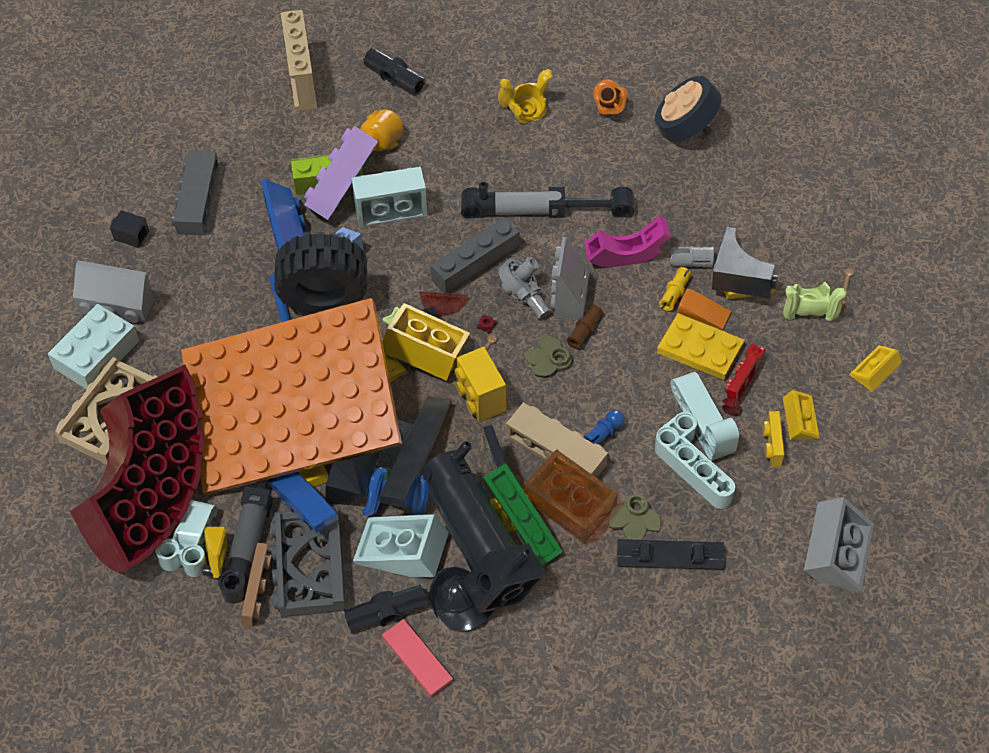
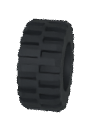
M317 232V234L306 233L302 237H293L290 242L284 243L276 253L274 271L275 293L292 310L297 309L303 314H314L362 301L367 293L366 255L355 242L351 243L349 238L344 236L341 238L338 234L334 233L330 235L324 234V232Z

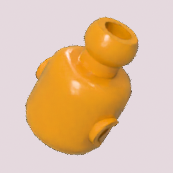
M383 109L375 110L372 114L368 115L360 130L378 141L372 152L389 151L398 145L397 141L402 137L404 128L401 118L395 112Z

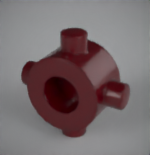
M482 315L479 324H476V328L490 334L497 321L493 320L490 316Z
M724 398L722 400L724 403L722 409L725 413L729 415L740 414L738 410L740 404L737 400L733 398Z

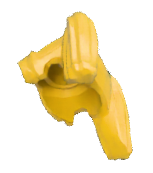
M549 69L543 70L539 74L536 84H521L514 89L509 80L502 79L500 81L501 88L498 93V102L503 108L511 109L514 117L521 124L542 119L547 111L546 98L543 95L546 92L548 81L553 78L552 71Z

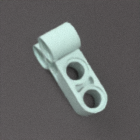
M191 500L184 517L176 528L173 538L163 541L155 549L162 569L174 571L183 566L187 575L198 577L203 575V566L208 565L202 543L205 541V528L212 527L210 525L212 518L217 515V506ZM192 560H199L195 563H190Z

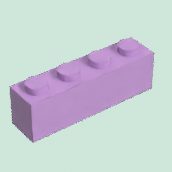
M356 126L352 130L346 129L340 139L344 143L340 149L334 148L328 158L331 161L327 169L322 167L316 177V180L319 181L314 189L310 187L303 197L306 200L305 206L329 220L352 184V178L357 176L378 143L376 139Z

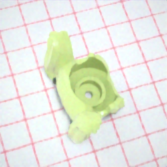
M826 282L812 289H804L799 284L787 286V299L783 315L788 320L797 319L799 316L814 315L828 321H833L838 318L841 312L842 301L846 297L847 292L844 288H837L829 296L831 290Z

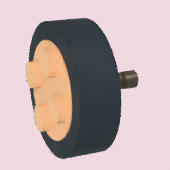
M691 77L678 84L665 96L656 111L655 123L672 141L686 140L701 130L706 135H709L713 131L709 123L720 108L722 101L721 93L706 77Z

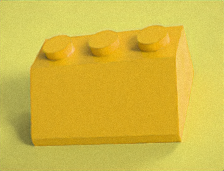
M403 303L387 327L382 343L384 353L400 359L413 367L422 369L435 377L447 381L470 333Z

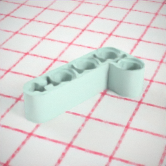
M692 372L672 379L671 389L682 411L693 414L697 419L695 435L707 457L712 461L735 453L739 440L737 425L732 418L723 420L699 375L696 372Z
M689 412L677 414L658 430L654 448L655 453L714 507L720 509L727 508L732 503L735 484L733 480L691 443L694 440L697 427L696 417ZM699 474H704L708 477H701Z

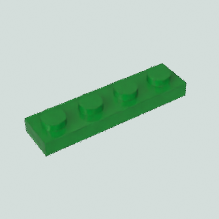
M503 463L483 477V480L525 544L529 543L541 566L563 552L506 463Z

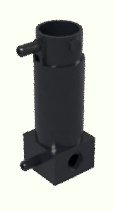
M464 441L457 450L444 452L431 459L421 472L423 479L433 494L432 500L471 570L462 582L479 613L521 602L546 576V573L529 543L516 546L477 475L471 472L464 458L472 449L471 443Z

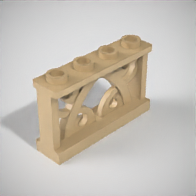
M303 11L282 12L281 19L295 111L317 109Z
M112 357L102 367L100 374L94 382L88 385L86 392L80 400L73 404L71 411L65 419L58 423L55 433L59 442L107 465L109 438L105 422L99 425L98 406L112 401L118 395L135 388L134 382L143 384L157 376H150ZM119 375L128 378L127 387H123L121 379H119V383L116 385L111 383ZM79 425H84V428L79 431L81 434L93 431L82 438L73 436V432ZM97 438L101 446L98 448L89 442Z

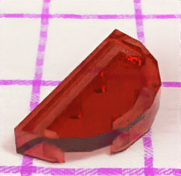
M420 291L423 307L426 309L435 306V314L439 316L452 315L459 312L467 301V295Z

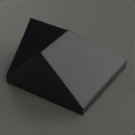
M376 451L334 462L325 485V501L334 504L364 498L380 453Z

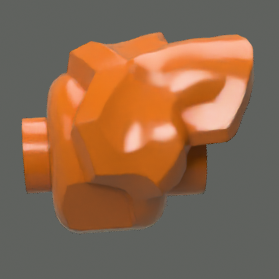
M610 79L599 81L593 89V99L597 104L598 112L608 115L618 114L623 111L628 97L627 90Z

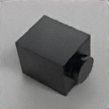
M122 210L110 224V231L115 241L136 248L140 247L149 233L146 218Z

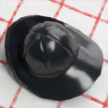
M448 567L440 570L432 580L429 590L430 604L437 619L439 616L448 629L454 631L473 629L483 624L493 612L491 610L479 613L462 582L470 573L465 568Z

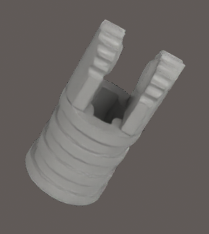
M706 246L672 247L670 262L672 265L680 267L713 268L714 248Z

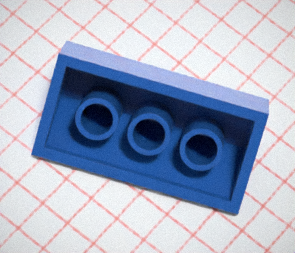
M262 179L261 185L276 247L279 250L284 243L290 242L293 237H302L303 234L308 232L303 233L302 231L305 228L303 215H298L297 211H300L298 197L293 198L290 188L267 179Z

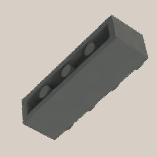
M189 150L187 159L183 161L184 176H181L179 180L180 194L176 195V212H173L171 217L172 226H175L177 234L205 236L219 168L216 151Z
M503 218L431 264V281L445 295H448L520 247V232L506 218Z

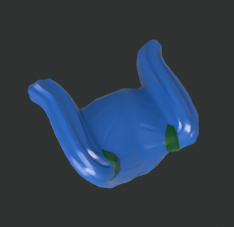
M380 467L371 476L367 493V504L362 510L363 515H373L380 505L379 495L391 470ZM419 476L405 506L412 508V515H425L430 488L423 479V476Z

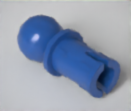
M618 410L609 411L605 416V420L600 419L597 422V426L585 435L584 439L590 440L593 444H599L607 436L611 437L614 434L613 429L616 430L623 426L625 422L623 413Z

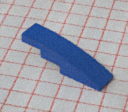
M295 472L268 480L270 487L292 513L295 512L303 523L307 522L315 533L338 520L337 513L298 473Z

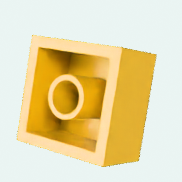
M485 347L457 357L455 374L458 382H455L459 395L465 396L469 413L471 415L475 414L477 420L481 422L506 412V384Z

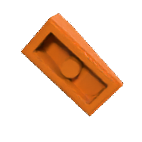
M688 288L678 308L679 314L722 331L731 314L730 310Z

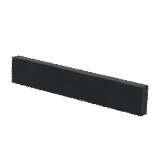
M427 396L379 495L381 503L406 506L452 407L451 400Z

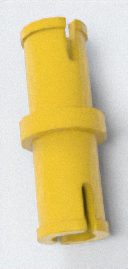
M680 267L673 280L668 282L666 292L659 301L660 307H663L666 302L663 310L672 311L678 298L683 296L685 292L684 287L692 276L690 271L684 276L688 270L687 268Z

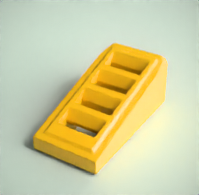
M206 527L204 531L206 553L213 578H219L227 552L225 527Z

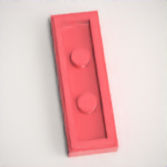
M404 619L382 634L384 641L431 698L453 682V678Z

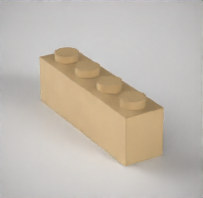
M523 402L506 423V437L589 487L607 466L608 452L602 446L589 442L580 433L567 429L560 421L547 417L534 406L530 407Z

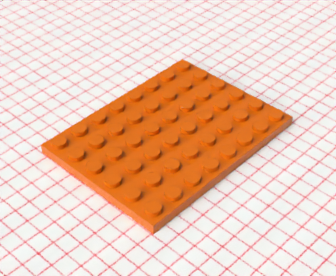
M372 298L181 350L183 365L186 364L197 391L196 398L199 410H202L203 415L201 421L205 444L200 466L202 468L200 477L202 490L205 495L402 445L375 301Z

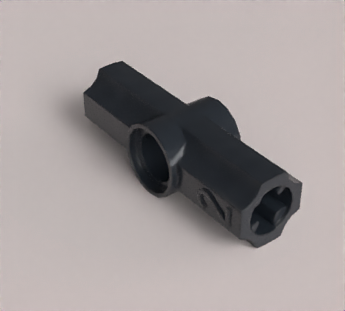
M372 48L366 52V56L363 59L364 65L380 74L383 81L387 80L392 83L391 86L397 84L412 94H417L422 90L425 78L408 69L407 64L401 58L395 57L391 59Z
M419 584L395 593L392 591L379 592L368 602L344 609V615L350 632L354 633L378 624L384 627L386 626L385 623L394 620L396 623L402 616L428 608V603L424 590Z

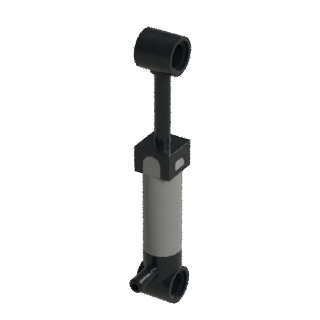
M483 181L479 183V189L471 187L462 191L461 215L464 218H481L483 215H549V218H565V208L611 207V213L614 217H631L634 214V195L631 188L624 186L614 188L610 194L611 198H565V187H549L548 192H488V183Z

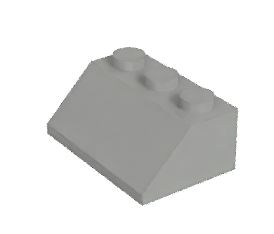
M79 260L76 263L73 299L77 310L87 315L96 304H99L130 323H137L138 321L146 323L155 301L146 272Z
M844 497L818 502L804 571L817 582L862 592L874 523Z

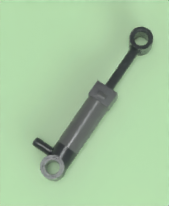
M268 480L257 482L256 488L244 487L241 498L242 509L226 566L222 568L221 576H219L218 580L223 599L231 604L242 602L246 596L256 546L260 542L266 517H269L273 503L271 491L266 489ZM203 566L202 574L213 577L210 566ZM232 585H239L236 589H228Z

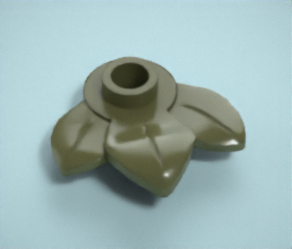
M540 335V348L523 353L525 360L532 366H535L533 374L545 377L552 375L556 370H565L572 362V356L569 351L561 346L558 339L548 335ZM556 358H562L563 360H562V361H557V360H555V359H556Z
M639 494L628 496L624 500L623 505L613 508L608 520L610 528H623V534L627 539L642 540L646 530L653 532L660 530L658 514L649 508L647 500ZM637 505L640 508V510L636 511L632 509L631 506Z

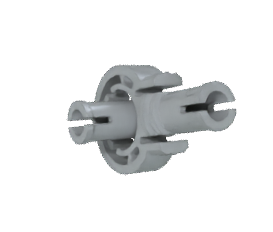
M527 257L523 263L516 259H508L499 268L503 289L515 299L521 300L522 304H528L539 320L549 315L551 309L541 298V288L537 286V280L533 274L539 268L538 262L532 257Z

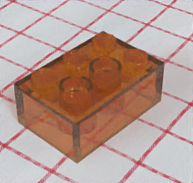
M557 449L524 484V492L532 505L584 544L608 518L613 508L617 506L618 493Z

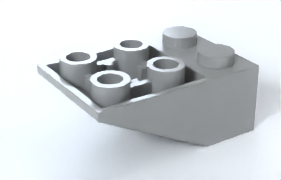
M563 237L561 246H556V263L552 269L551 309H555L554 317L578 320L584 316L590 269L567 237Z

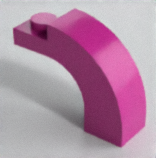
M658 216L635 234L613 236L600 230L587 240L584 245L590 263L610 268L640 264L651 260L661 253L659 246L671 238L666 218Z

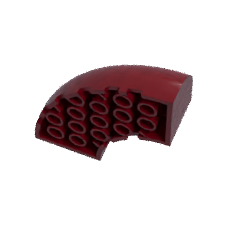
M186 364L118 395L100 410L109 438V456L106 470L94 492L83 503L72 509L70 513L93 553L104 565L115 572L122 573L138 564L153 553L172 534L178 522L184 517L199 483L202 470L200 466L205 444L201 421L203 415L202 410H199L196 398L197 391Z

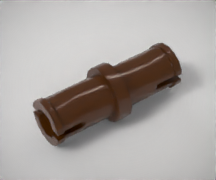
M591 305L583 318L578 319L575 329L566 339L569 346L578 349L585 338L594 332V326L603 315L600 307Z

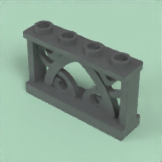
M330 506L337 513L338 520L317 533L313 529L310 530L308 523H303L295 512L275 513V522H271V536L276 538V545L271 546L272 560L277 561V569L272 570L273 584L278 585V593H273L274 608L279 609L281 618L331 611L342 612L346 609L338 506ZM299 525L306 532L301 536L299 531L292 529L295 536L293 538L285 536V531L289 526ZM318 540V544L326 541L328 544L325 548H319L314 541ZM309 544L314 553L321 557L330 558L329 562L319 565L314 570L311 579L299 572L292 564L299 553ZM284 545L287 546V547H290L289 550L286 552L285 555H284ZM285 572H286L287 575L292 579V580L288 581L286 584H285ZM322 572L330 575L326 580L320 577V583L317 582V578ZM304 588L308 590L306 598L302 601L292 602L288 599V593L291 589L298 590L296 598L303 594ZM314 593L333 597L328 599L312 600Z

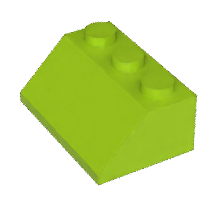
M331 154L291 159L296 195L306 194L310 187L313 189L319 182L316 180V177L322 167L327 169L331 161L328 158ZM362 168L360 169L356 177H360L363 175Z

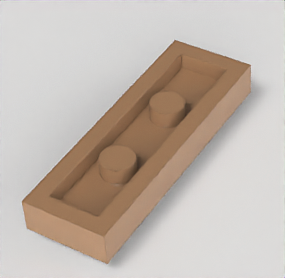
M257 543L241 614L242 626L253 627L254 618H260L262 603H258L259 594H265L267 579L263 578L265 570H270L272 555L268 554V544Z

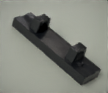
M618 539L617 566L723 570L724 542ZM691 549H693V551H694L692 561H691Z

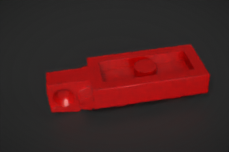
M754 343L748 347L745 353V361H740L734 379H729L726 384L725 393H727V399L733 398L738 402L740 401L757 373V367L765 356L766 348Z

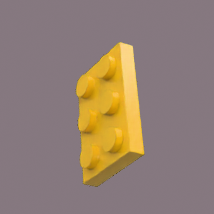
M677 313L657 347V353L725 380L743 348L745 340Z

